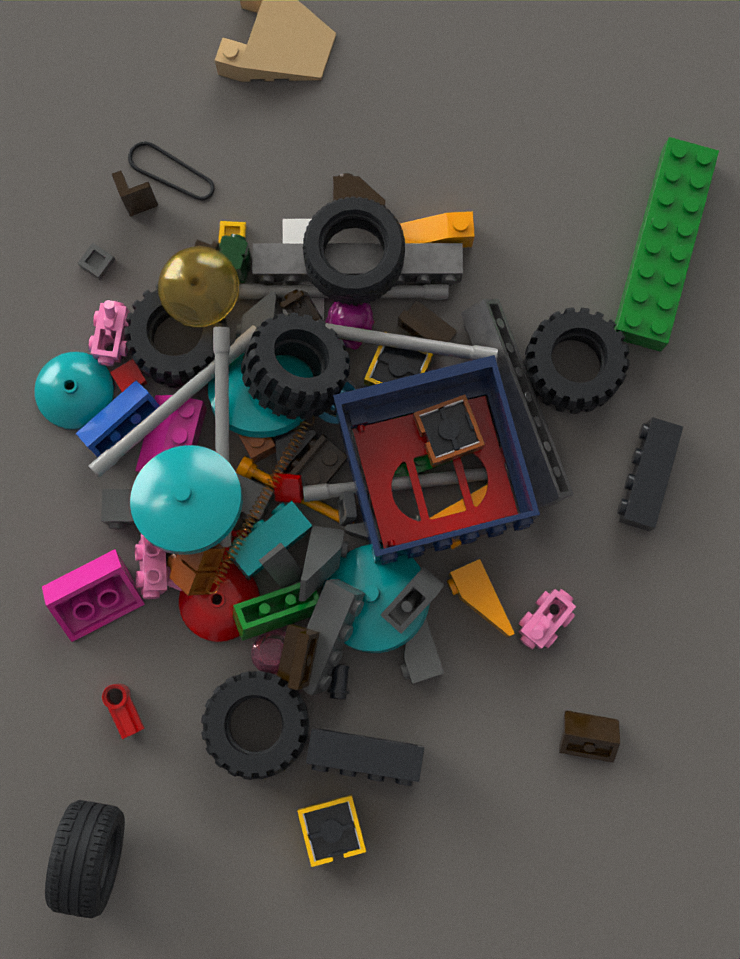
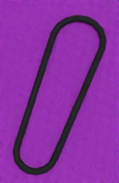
M144 141L135 144L130 149L128 161L136 171L197 200H206L213 195L215 188L211 179L157 145ZM143 145L153 147L206 180L211 186L209 194L201 197L138 168L132 161L134 150Z

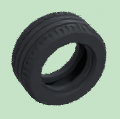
M351 196V198L345 197V199L334 200L332 203L323 206L321 210H318L316 215H313L304 233L303 256L307 274L320 293L322 292L324 296H328L329 299H333L335 302L339 301L342 304L347 303V305H362L365 302L370 303V301L373 302L377 298H381L382 295L387 294L394 287L403 269L405 238L399 221L393 213L391 214L389 209H386L383 205L381 206L379 202H374V200ZM351 228L369 231L378 238L383 246L384 253L382 259L375 268L365 274L349 275L339 272L330 265L324 255L328 242L335 234L344 229Z
M77 800L71 803L65 810L56 831L46 873L45 901L53 912L92 919L101 915L104 911L115 882L124 838V813L117 806Z

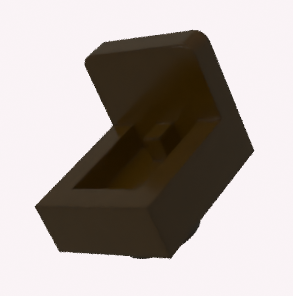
M295 289L284 296L285 300L280 303L282 309H286L287 313H298V316L306 314L312 316V319L315 321L323 319L306 291Z

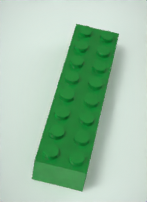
M668 137L662 148L615 320L617 325L614 329L616 332H623L625 336L624 342L659 352L669 343L719 150Z

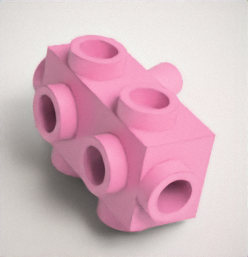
M108 300L100 303L99 311H95L94 314L95 334L90 337L88 347L92 356L98 359V363L101 365L113 366L114 362L121 363L122 356L126 357L128 355L125 327L129 326L126 318L130 311L121 302ZM114 345L113 351H106L107 346Z
M141 534L139 544L135 545V560L140 563V571L136 572V587L141 588L143 599L160 598V595L167 591V586L182 591L169 578L171 569L166 566V552L152 545Z
M554 589L550 593L545 590L535 602L539 606L535 612L531 614L528 611L518 623L522 627L518 631L522 635L520 641L531 650L534 647L542 649L544 646L549 648L558 637L555 634L561 625L566 627L575 617V614L572 613L576 608L572 603L574 599L562 589L559 592ZM552 604L556 605L559 609L556 615L551 614L549 611Z

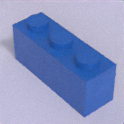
M135 380L76 434L98 458L160 405Z

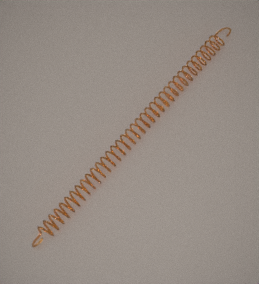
M313 416V422H312V424H309V423L303 422V421L300 422V424H301V423H306V424L312 426L313 423H314V421H315V417ZM302 424L301 426H298V429L299 427H302L309 431V429L304 427ZM299 429V430H296V431H298V432H301V433L307 435L305 432L301 431L300 429ZM294 434V435H293V438H294V439H290V442H291V443H289V444H290V445H293V446H296L297 448H299V446L295 445L291 440L297 441V442H299V443L302 444V442L298 441L294 436H298V437H300V438H302V439H304V438L301 437L299 434H297V435ZM287 444L289 448H285V450H286V449H290V450H292V451H294V452H297V451H295L294 449H292V448L289 446V444ZM286 450V452H283V456L280 457V459H281V458H285V459H288V460L292 461L291 459H289L288 457H286V456L284 455V453L289 454V455H291V456H293V457H294V455H292L291 453H289L287 450ZM282 460V461H278V464H279V462H281V463H284V464H286V465L289 466V464H287V463H286L285 461H283V460ZM276 465L275 468H276L277 470H272L273 473H274V474H270V477H271L272 479H267L268 482H269V483H265V486H266L267 488H265V487L262 488L263 491H264V492H260V495H261L262 497H260V496L257 497V499L259 500V501H255V504H256L257 506L253 505L252 508H253L254 510H250V513H251L252 515L248 514L247 517H248L249 519H244L247 524L243 523L242 526H243L244 528H239V530H240L242 533L237 532V535H238L239 537H234V539H235L237 542H234V541L231 542L235 547L229 546V548L232 547V548H235V549H237V550H241V549L238 548L234 543L239 544V545H241V546H244L242 543H240V542L237 540V539H240V540L246 541V540H245L244 538H242L239 534H242V535L247 536V537H249V536H248L247 534H245L241 529L246 530V531H248V532H251V531H250L249 529H247L244 525H247V526H250V527L254 528V527H253L251 524H249L246 520L251 521V522H253V523H256V522H255L254 520H252L249 516H252V517H255V518L259 519V518H258L256 515H254L251 511L256 512V513H258V514H261V513H260L259 511H257L254 507H257V508H260V509L264 510V509H263L261 506H259L256 502L266 505V504H265L264 502H262L259 498H262V499H265V500L269 501V500H268L267 498H265L261 493L271 496V495H270L269 493H267L264 489H267V490H270V491L274 492V491H273L272 489H270L266 484L271 485V486L277 488V487H276L275 485H273L269 480H272V481H275V482L279 483V482H278L277 480H275L271 475L276 476V477L282 479L280 476H278V475L274 472V471H277V472H280V473L284 474L283 472H281V471L277 468V467H281V468L287 470V469L284 468L282 465H280V466H279V465ZM231 549L232 551H229V550L226 551L227 554H228V555H224V558H225L226 560H221V562H222L224 565L219 564V567H220L221 569H216V571H217L219 574H216V573L213 574L217 579L211 578V581H213L212 579H214V580H216V581L223 582L221 579H219V578L216 576V575H218V576H221V577L225 578V576H224L223 574H221L219 571L228 573V572H227L225 569H223L221 566H224V567L230 569V567H229L227 564H225L223 561L228 562V563H230V564H233V562H231V561H230L229 559H227L226 557L232 558V559H234V560H235L236 558L233 557V556H232L231 554H229L228 552H231V553L236 554V555H238V553H236L233 549ZM213 581V582H214L216 585H218V588L216 589L215 592L210 593V592L208 591V586H209L210 584H208L207 587H206V590H207V592H208L209 594H214V593H216L217 590H218L219 587H220V585L217 584L215 581Z

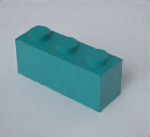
M292 501L287 505L281 503L271 512L273 515L267 521L261 519L250 528L252 532L245 538L239 536L231 543L228 557L248 581L264 569L259 560L279 543H282L288 550L311 531L312 524Z

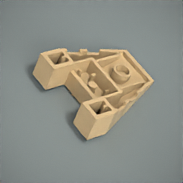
M240 0L242 9L258 14L247 44L222 38L215 58L218 75L241 82H250V79L274 81V79L289 78V81L322 80L336 38V32L298 0Z

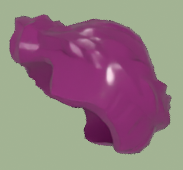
M338 301L334 302L329 309L325 323L372 330L374 325L373 312L370 304L366 302L362 305H347V303L342 304ZM342 339L346 347L354 350L362 345V342Z

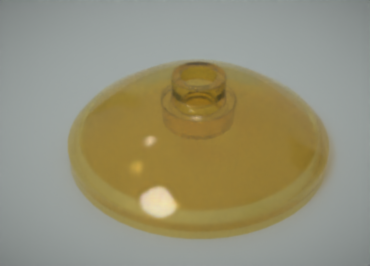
M195 246L177 252L166 262L160 273L158 293L163 307L175 320L192 327H205L219 322L232 310L239 293V280L234 266L225 255L213 248ZM194 278L199 279L197 286H191V281Z

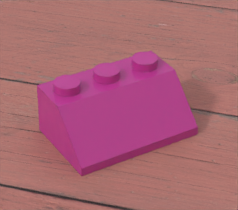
M155 395L154 399L161 406L172 395ZM190 398L144 437L136 472H140L152 458L165 450L178 446L198 445L207 410L203 401Z
M116 549L42 586L47 608L71 642L145 605L127 566Z

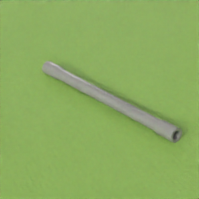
M448 284L394 285L381 298L448 300ZM239 285L240 300H261L270 292H276L277 298H284L286 294L295 289L308 292L310 298H328L322 292L320 293L314 285Z
M328 323L325 325L328 329L332 328L338 334V339L470 360L495 355L497 362L499 349L478 345L469 346Z
M254 325L239 336L230 346L229 365L241 354L245 353L256 329ZM215 360L113 447L103 452L89 464L88 467L95 475L100 478L123 455L215 377Z
M214 327L215 451L229 462L230 328ZM231 532L219 543L221 546L231 547Z
M504 464V465H505L506 472H507L508 479H510V476H509V473H508V469H507V465ZM485 468L464 470L467 483L487 481ZM455 471L418 475L421 488L459 484ZM393 477L392 491L413 489L410 477ZM365 480L363 481L364 486L366 489V493L369 494L368 486ZM354 482L303 486L304 502L340 497L342 492L353 491L354 495H357Z

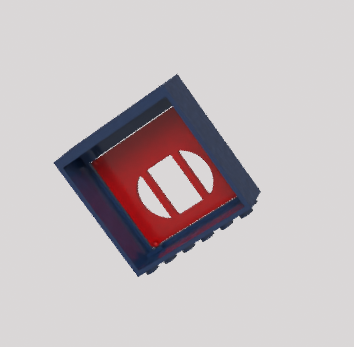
M495 355L333 395L334 410L375 563L381 561L382 566L397 562L398 557L408 555V559L424 555V552L430 548H434L435 552L451 548L450 545L461 541V545L478 541L477 538L487 534L488 538L504 534V531L512 527L514 531L527 529L531 524H534V520L540 515ZM466 395L485 443L482 450L472 454L481 461L485 468L488 480L487 491L481 503L477 507L474 506L461 458L454 459L452 461L466 510L430 519L414 463V458L427 455L424 448L427 440L425 436L420 437L413 415L417 411ZM485 395H487V398H488V402H489L490 409H491V412H492V416H493V419H494V423H495V427H496L497 434H498V437H499V441H500V444H501V448L499 447V444H498V440H497V437H496V433H495V430H494V426H493V423H492V419H491V415H490V412H489V408H488V405H487V401H486ZM350 429H353L384 549H381ZM505 462H506V465H507L508 473H509V476H510V480H511V483H512V487H513V490H514V494H515V497H516V501H517V504H518V508H519L520 514H518V511H517V508H516L515 500H514V497H513V493H512V490H511V486H510L509 479H508L507 472H506L505 465H504ZM402 463H405L407 466L421 518L420 521L413 520L402 513L392 496V479L397 468Z

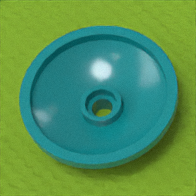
M68 352L51 359L41 369L35 383V400L40 412L51 423L64 429H81L111 403L114 398V382L108 368L105 365L99 364L98 359H95L92 355L83 352ZM73 382L75 384L74 388L67 390V384Z

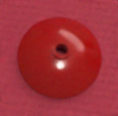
M221 561L218 570H214L216 576L209 594L188 596L183 590L179 594V610L184 623L194 634L205 640L224 642L239 637L240 634L233 619V606L260 596L255 580L251 578L248 581L236 565L228 561ZM215 595H221L222 602L219 605L213 603Z

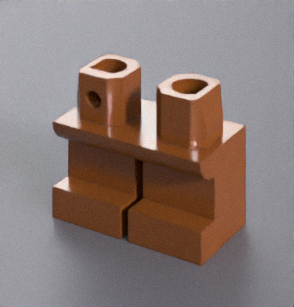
M217 544L206 551L196 554L170 555L166 564L171 569L169 578L188 596L209 594L216 576L214 570H218L225 548Z

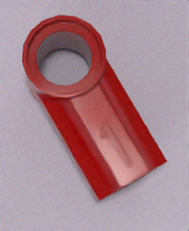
M121 683L106 687L102 693V701L108 707L121 738L124 739L145 729L131 699L129 688ZM114 688L121 690L123 694V700L119 704H115L110 698V693Z

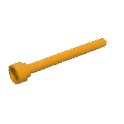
M244 456L236 473L250 480L254 478L274 489L273 476L258 469V465L254 464L252 459ZM303 499L301 502L307 507L340 523L338 510L319 500L304 502Z

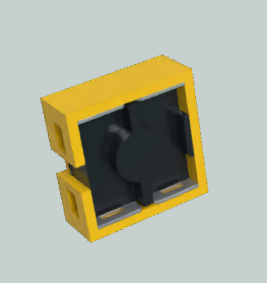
M379 345L364 378V384L372 386L427 372L433 358V353Z
M352 794L297 810L311 867L334 861V856L343 854L344 858L366 852Z

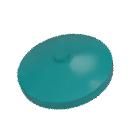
M244 353L229 365V430L247 437L266 438L284 434L304 421L300 417H296L294 420L287 419L286 415L280 414V416L272 414L273 410L269 408L264 409L259 405L257 398H252L248 392L250 387H246L242 379L241 364ZM290 355L275 356L279 364L289 373L303 378L314 377L311 369L303 360ZM215 377L208 383V397L214 415Z
M194 445L174 447L152 458L137 475L130 497L131 514L141 534L158 549L178 555L200 553L223 541L235 527L243 505L241 483L231 464L217 452Z
M370 544L349 551L346 558L341 557L339 569L327 580L339 579L365 593L362 600L364 602L363 609L355 617L352 624V635L348 641L344 642L347 646L366 653H383L401 647L417 634L426 619L430 603L402 633L398 632L381 616L382 612L421 570V567L413 558L408 559V555L398 557L397 562L382 566L381 561L374 562Z

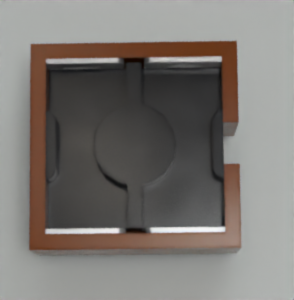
M466 395L417 411L413 415L420 437H426L427 443L424 448L432 467L482 450L485 446Z

